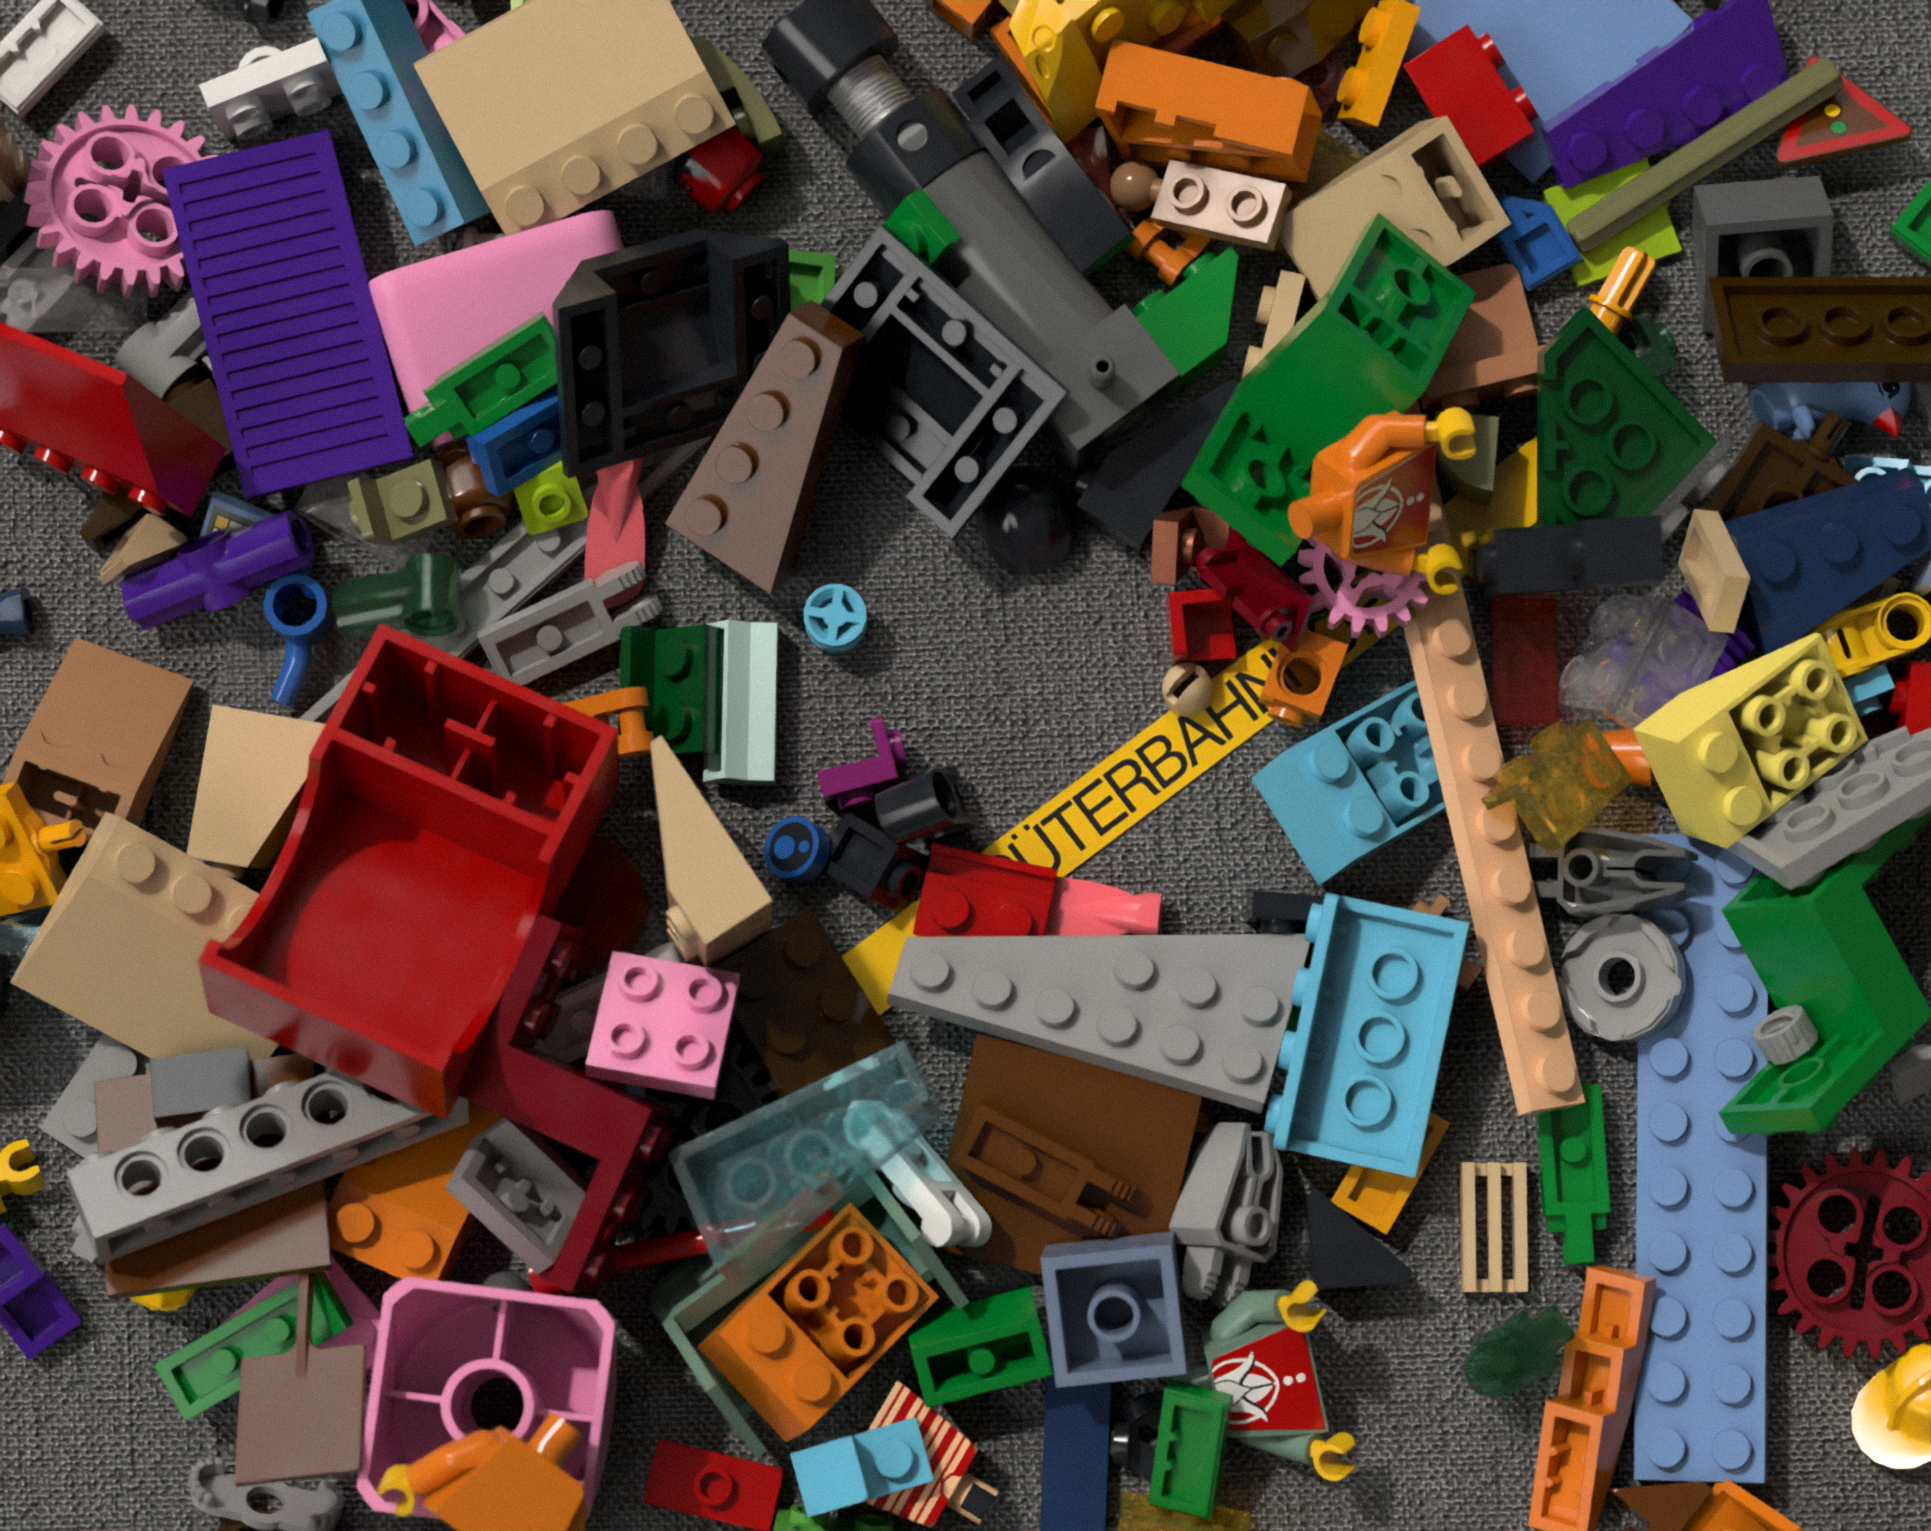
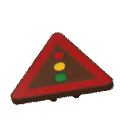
M1817 55L1808 57L1804 69L1821 57ZM1840 72L1844 83L1841 91L1785 126L1776 154V164L1779 167L1788 168L1905 143L1911 139L1912 127Z

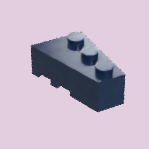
M1908 467L1724 522L1750 576L1744 605L1753 638L1759 643L1758 647L1764 655L1791 644L1931 549V511L1924 484Z

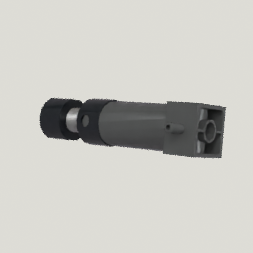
M805 0L772 29L761 44L764 58L808 114L822 111L834 105L836 110L840 111L839 114L843 115V118L847 120L846 122L850 124V127L854 128L853 131L860 137L861 142L848 157L845 167L886 220H888L906 196L922 188L961 237V240L935 270L1071 391L1041 431L1075 475L1175 400L1180 377L1179 371L1127 305L1123 304L1114 311L1089 278H1086L1079 271L988 151L984 141L946 91L939 88L913 99L914 96L910 94V91L906 90L907 87L903 85L893 70L889 68L886 62L899 47L898 36L870 0Z

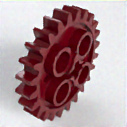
M1857 1147L1851 1149L1849 1166L1842 1168L1831 1153L1825 1154L1827 1173L1819 1177L1811 1168L1804 1165L1801 1167L1807 1186L1802 1191L1786 1183L1781 1186L1784 1193L1792 1201L1788 1209L1779 1206H1769V1213L1781 1222L1779 1230H1769V1243L1777 1245L1776 1253L1769 1254V1268H1777L1779 1271V1276L1769 1282V1292L1786 1291L1789 1297L1777 1310L1781 1316L1792 1314L1798 1310L1803 1314L1795 1331L1802 1336L1808 1333L1815 1326L1821 1328L1819 1337V1348L1826 1350L1838 1336L1843 1338V1349L1846 1357L1852 1358L1861 1341L1867 1342L1873 1359H1880L1883 1340L1890 1339L1894 1347L1903 1354L1907 1352L1905 1334L1911 1330L1926 1342L1931 1339L1929 1330L1924 1322L1931 1316V1194L1929 1193L1931 1188V1170L1921 1175L1915 1181L1910 1177L1913 1160L1908 1156L1893 1170L1888 1168L1887 1152L1879 1148L1872 1165L1864 1164L1863 1157ZM1872 1196H1877L1880 1198V1209L1874 1229L1873 1245L1883 1251L1884 1255L1882 1261H1871L1868 1265L1864 1305L1861 1310L1855 1311L1851 1307V1301L1856 1285L1859 1263L1855 1258L1848 1256L1850 1246H1861L1865 1233L1868 1200ZM1835 1198L1850 1200L1854 1203L1857 1211L1854 1225L1843 1233L1829 1232L1821 1222L1823 1207ZM1900 1209H1909L1916 1212L1922 1221V1230L1919 1237L1907 1245H1898L1891 1242L1886 1234L1885 1225L1888 1218L1893 1212ZM1824 1262L1840 1264L1846 1274V1283L1843 1290L1831 1298L1818 1296L1811 1287L1810 1277L1813 1270ZM1889 1273L1904 1275L1911 1285L1909 1301L1898 1309L1882 1307L1878 1304L1875 1297L1877 1282L1882 1276Z

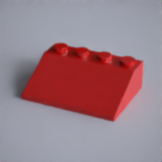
M0 322V447L17 455H21L24 448L28 447L36 451L33 456L34 459L59 473L68 475L73 466L83 471L80 475L81 479L108 494L115 495L120 486L130 491L127 496L128 499L155 514L162 515L166 507H169L191 517L227 449L129 374Z

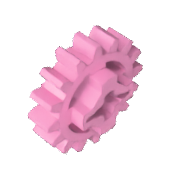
M1314 536L1306 540L1315 547V550H1299L1297 563L1303 567L1311 568V571L1299 576L1297 584L1304 590H1315L1316 594L1312 598L1316 601L1311 613L1326 607L1330 611L1327 628L1333 630L1342 620L1351 622L1350 632L1352 638H1359L1364 625H1372L1378 638H1382L1386 635L1388 620L1393 618L1402 628L1410 624L1411 616L1407 608L1408 605L1420 610H1424L1429 598L1418 588V586L1430 587L1424 573L1411 571L1410 576L1405 577L1376 570V573L1371 572L1365 579L1360 580L1356 588H1352L1356 577L1357 565L1337 559L1332 554L1331 549ZM1432 546L1416 547L1415 552L1424 554ZM1324 559L1329 562L1328 566L1338 572L1341 585L1336 594L1326 579ZM1379 597L1389 602L1372 608L1358 607L1361 601Z

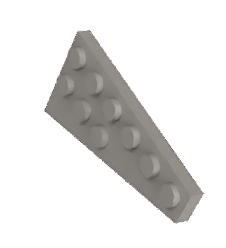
M1905 725L1865 742L1727 848V850L1789 890L1817 881L1825 874L1826 868L1851 853L1862 852L1873 847L1880 840L1882 834L1905 820L1919 818L1931 811V727L1910 736Z
M1305 934L907 937L888 992L887 1004L1261 1113L1292 1008L1291 999L1299 967L1304 966L1310 942L1305 941Z

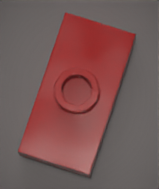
M658 1439L643 1503L755 1530L770 1531L785 1469Z

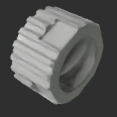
M1796 1004L1782 1007L1767 1015L1752 1032V1037L1767 1061L1772 1062L1774 1065L1786 1064L1797 1059L1811 1049L1818 1038V1032L1802 1006Z

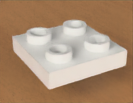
M318 37L285 51L269 46L254 48L245 54L237 70L199 84L206 105L225 138L229 139L237 135L240 140L251 139L266 133L273 127L272 121L295 112L297 116H308L317 113L332 103L331 97L342 93Z

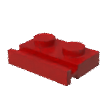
M932 843L930 860L925 874L913 930L914 935L923 937L1045 936L1055 883L1059 872L1057 869Z

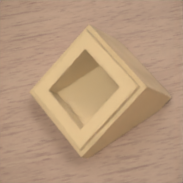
M153 512L147 513L126 530L99 571V579L107 584L161 562L188 542V538Z

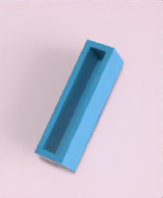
M332 0L306 13L415 247L491 213V209L481 194L414 68L413 63L426 57L428 53L404 1Z

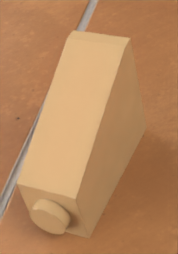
M213 704L186 854L196 859L207 860L206 865L233 878L243 879L245 867L266 869L289 835L307 779L308 756L325 724Z

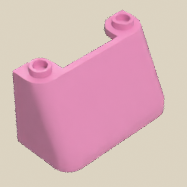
M599 210L579 214L397 268L372 279L368 287L408 414H411L429 401L423 390L435 383L436 378L541 311L545 313L554 327L552 303L579 263L585 259L624 249L614 213L610 210ZM556 383L555 385L551 386L550 388H548L547 390H545L544 392H546V391H548L549 389H551V388H553L554 386H556L557 383ZM447 430L421 448L432 445L433 451H442L449 444L466 440L465 437L468 434L455 440L449 430Z

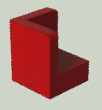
M1213 588L1168 593L1166 614L1172 667L1179 663L1200 665L1236 660L1231 612L1233 597L1224 599Z

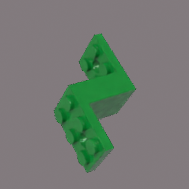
M1378 212L1361 231L1328 292L1238 383L1180 485L1191 493L1201 506L1213 511L1244 536L1253 548L1266 554L1281 567L1297 551L1302 541V538L1298 537L1290 526L1288 508L1292 502L1310 496L1312 465L1317 453L1346 437L1369 415H1385L1394 410L1403 414L1425 392L1476 292ZM1253 479H1254L1255 481H1257L1262 488H1260V487L1253 481Z
M1931 811L1919 818L1905 820L1882 834L1880 840L1873 847L1862 852L1851 853L1826 868L1825 874L1820 879L1811 884L1797 886L1789 890L1763 872H1760L1721 910L1777 1010L1788 1005H1801L1818 1032L1817 1041L1811 1049L1786 1064L1774 1065L1769 1061L1720 1110L1718 1114L1730 1134L1760 1133L1763 1136H1769L1778 1132L1806 1131L1808 1134H1815L1830 1128L1840 1119V1110L1857 1093L1866 1090L1878 1079L1877 1072L1893 1055L1904 1051L1914 1042L1916 1031L1931 1017L1929 1005L1863 889L1879 877L1881 873L1879 868L1894 853L1905 849L1916 840V831L1931 817Z

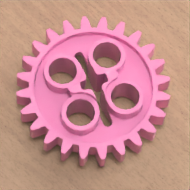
M130 104L124 119H116L108 105L102 106L100 119L97 123H94L83 111L79 112L75 131L62 123L58 124L54 142L43 140L40 144L38 160L31 161L27 178L31 182L27 183L24 202L32 205L29 208L27 225L42 227L39 230L36 242L38 248L57 246L52 262L55 268L64 266L69 262L74 263L76 268L73 282L76 284L83 281L89 274L98 277L97 293L103 294L112 281L120 283L124 299L130 298L134 284H142L150 298H156L160 280L163 279L173 290L179 291L183 283L184 272L187 274L188 272L167 189L160 186L157 181L164 180L161 169L219 155L201 157L205 138L201 135L186 142L181 138L185 124L182 120L174 123L169 129L161 127V111L157 109L150 115L147 122L138 119L135 106ZM95 162H110L116 165L119 169H104L98 166ZM76 183H81L80 186H75ZM125 200H131V201H133V202H135V203H130V202H127V201H125ZM78 214H93L102 221L96 223L88 222L80 218ZM140 233H154L160 236L163 241H148Z

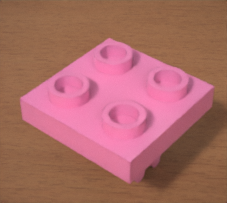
M612 951L585 1064L586 1077L715 1100L740 988V973Z

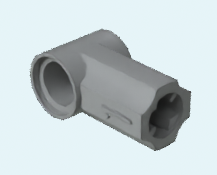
M192 288L157 323L154 321L148 322L133 333L122 345L115 357V362L127 374L162 400L177 386L194 380L200 370L199 362L208 354Z

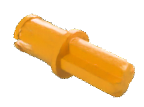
M1628 246L1623 249L1598 295L1591 294L1588 298V302L1592 305L1590 310L1616 337L1624 323L1632 324L1635 317L1630 313L1656 268V261L1650 255L1640 249Z

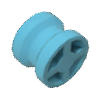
M827 584L816 589L807 599L803 610L805 630L810 641L820 650L831 654L845 653L856 648L864 639L868 628L866 606L861 596L854 589L842 584Z

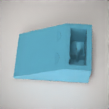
M1416 679L1285 750L1251 778L1318 886L1361 863L1446 810Z

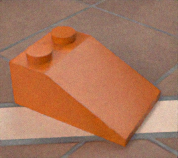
M386 1094L383 1101H395L398 1098ZM468 1100L469 1123L376 1158V1164L357 1166L345 1170L327 1208L330 1248L400 1279L413 1277L447 1282L475 1216L445 1187L471 1140L505 1116Z

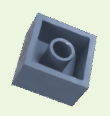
M1174 1231L1045 1245L1040 1259L1056 1388L1187 1374L1189 1350Z

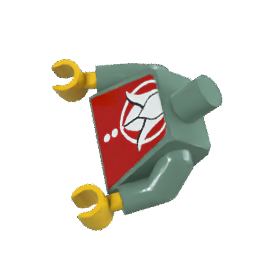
M1308 1280L1303 1281L1292 1293L1285 1289L1242 1292L1213 1319L1211 1328L1201 1334L1208 1366L1190 1369L1187 1371V1374L1170 1376V1378L1233 1394L1227 1437L1236 1438L1241 1444L1279 1457L1314 1465L1319 1475L1326 1480L1339 1481L1356 1469V1465L1342 1462L1336 1453L1343 1454L1351 1450L1355 1446L1353 1436L1349 1433L1341 1432L1325 1442L1324 1436L1320 1434L1329 1432L1308 1331L1317 1325L1327 1313V1310L1323 1307L1312 1309L1305 1304L1318 1291L1316 1284Z

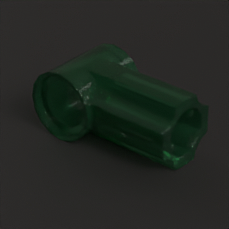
M419 554L412 556L405 562L404 571L341 582L338 588H333L332 609L336 616L338 630L347 639L374 635L380 623L395 630L406 629L410 633L419 636L438 637L451 634L457 629L459 624L462 569L459 562L443 554Z

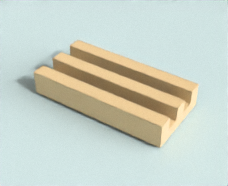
M1527 1162L1460 1163L1461 1292H1528ZM1475 1177H1487L1488 1279H1476ZM1501 1177H1511L1512 1279H1502Z

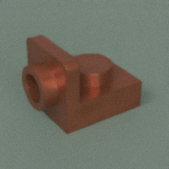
M1171 503L1153 520L1150 582L1176 585L1189 570L1197 571V568L1194 566V560L1198 553L1207 547H1212L1214 550L1225 548L1232 527L1213 511L1203 506Z

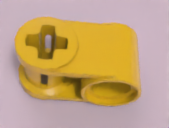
M1908 592L1899 593L1861 607L1856 606L1838 611L1808 631L1806 635L1809 636L1813 633L1822 635L1842 681L1883 664L1907 657L1921 648L1931 637V606L1919 595ZM1901 610L1912 615L1917 623L1915 639L1903 641L1892 636L1886 624L1888 613Z

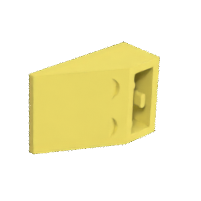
M1813 633L1680 693L1633 729L1681 834L1726 849L1868 741L1825 641L1819 633Z

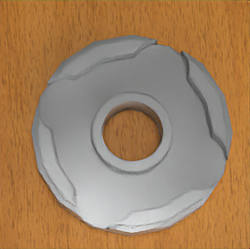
M1605 914L1583 925L1567 943L1561 958L1564 960L1562 966V976H1558V990L1567 1014L1585 1032L1612 1042L1640 1041L1660 1031L1677 1013L1686 989L1685 962L1676 940L1658 923L1633 914ZM1627 960L1635 972L1634 983L1629 991L1617 996L1610 990L1608 974L1615 963Z

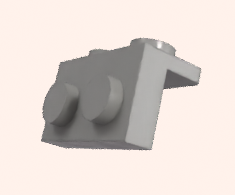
M504 1117L471 1140L445 1189L536 1274H539L553 1265L557 1259L590 1184L531 1128Z

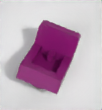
M882 717L870 719V727L878 756L817 772L825 805L838 802L840 810L862 807L875 802L876 791L899 784L896 769L908 765L898 729L886 732Z

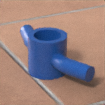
M293 511L299 517L298 512ZM313 561L310 565L287 573V575H283L275 580L266 591L263 602L266 619L278 635L286 640L285 661L270 701L291 709L294 708L310 666L311 644H315L326 637L333 626L335 617L332 601L320 584L313 579ZM303 593L308 599L317 600L316 613L310 621H306L303 625L296 627L285 625L282 622V617L285 614L284 604L292 596Z

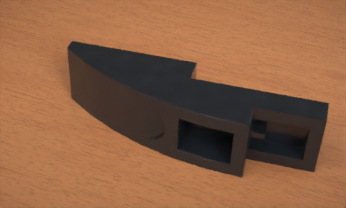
M1001 54L952 92V95L970 119L968 120L984 141L993 158L1060 247L1086 278L1136 239L1079 156L1067 145L1016 71Z

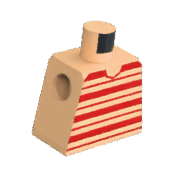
M897 1381L868 1431L916 1417L934 1481L863 1502L933 1528L946 1505L980 1525L999 1491L966 1472L979 1448L931 1407L926 1408L923 1400Z

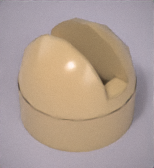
M1179 663L1170 668L1163 678L1161 687L1163 699L1166 706L1173 713L1179 716L1192 717L1201 714L1209 707L1213 699V685L1209 674L1201 666L1194 663ZM1191 674L1198 676L1185 689L1179 699L1172 694Z

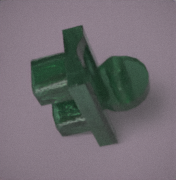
M1554 1304L1545 1308L1533 1318L1529 1317L1525 1310H1522L1485 1331L1469 1343L1473 1349L1467 1354L1464 1363L1466 1380L1469 1386L1483 1397L1500 1398L1504 1395L1508 1396L1548 1375L1562 1365L1554 1352L1575 1338V1333Z

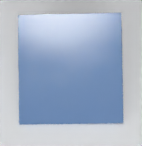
M1417 0L1414 5L1421 7L1403 59L1406 62L1410 61L1467 24L1476 38L1487 32L1506 62V65L1498 69L1497 72L1507 88L1511 91L1520 85L1539 115L1538 119L1530 123L1535 131L1536 139L1506 157L1534 185L1552 167L1540 126L1606 80L1613 82L1637 65L1636 60L1655 46L1662 48L1689 28L1688 24L1693 20L1673 0Z

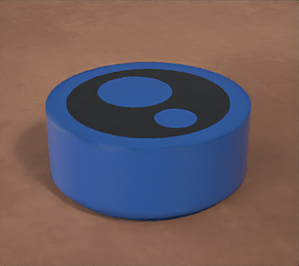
M791 816L779 821L769 832L764 846V858L770 871L792 883H805L817 877L826 866L830 854V841L825 830L820 825L800 816Z

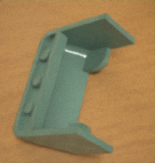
M843 1150L828 1156L744 1217L749 1218L820 1202L830 1205L835 1216L851 1202L926 1283L935 1278L958 1310L969 1303L922 1234L863 1156L857 1151ZM820 1229L691 1256L663 1276L655 1285L650 1295L652 1310L696 1378L756 1458L765 1453L767 1449L745 1417L750 1412L755 1411V1409L696 1347Z

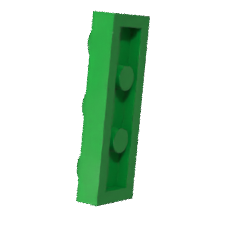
M325 1271L315 1272L311 1338L316 1347L354 1325ZM299 1280L154 1364L185 1422L240 1391L241 1359L283 1354L294 1347L296 1344Z

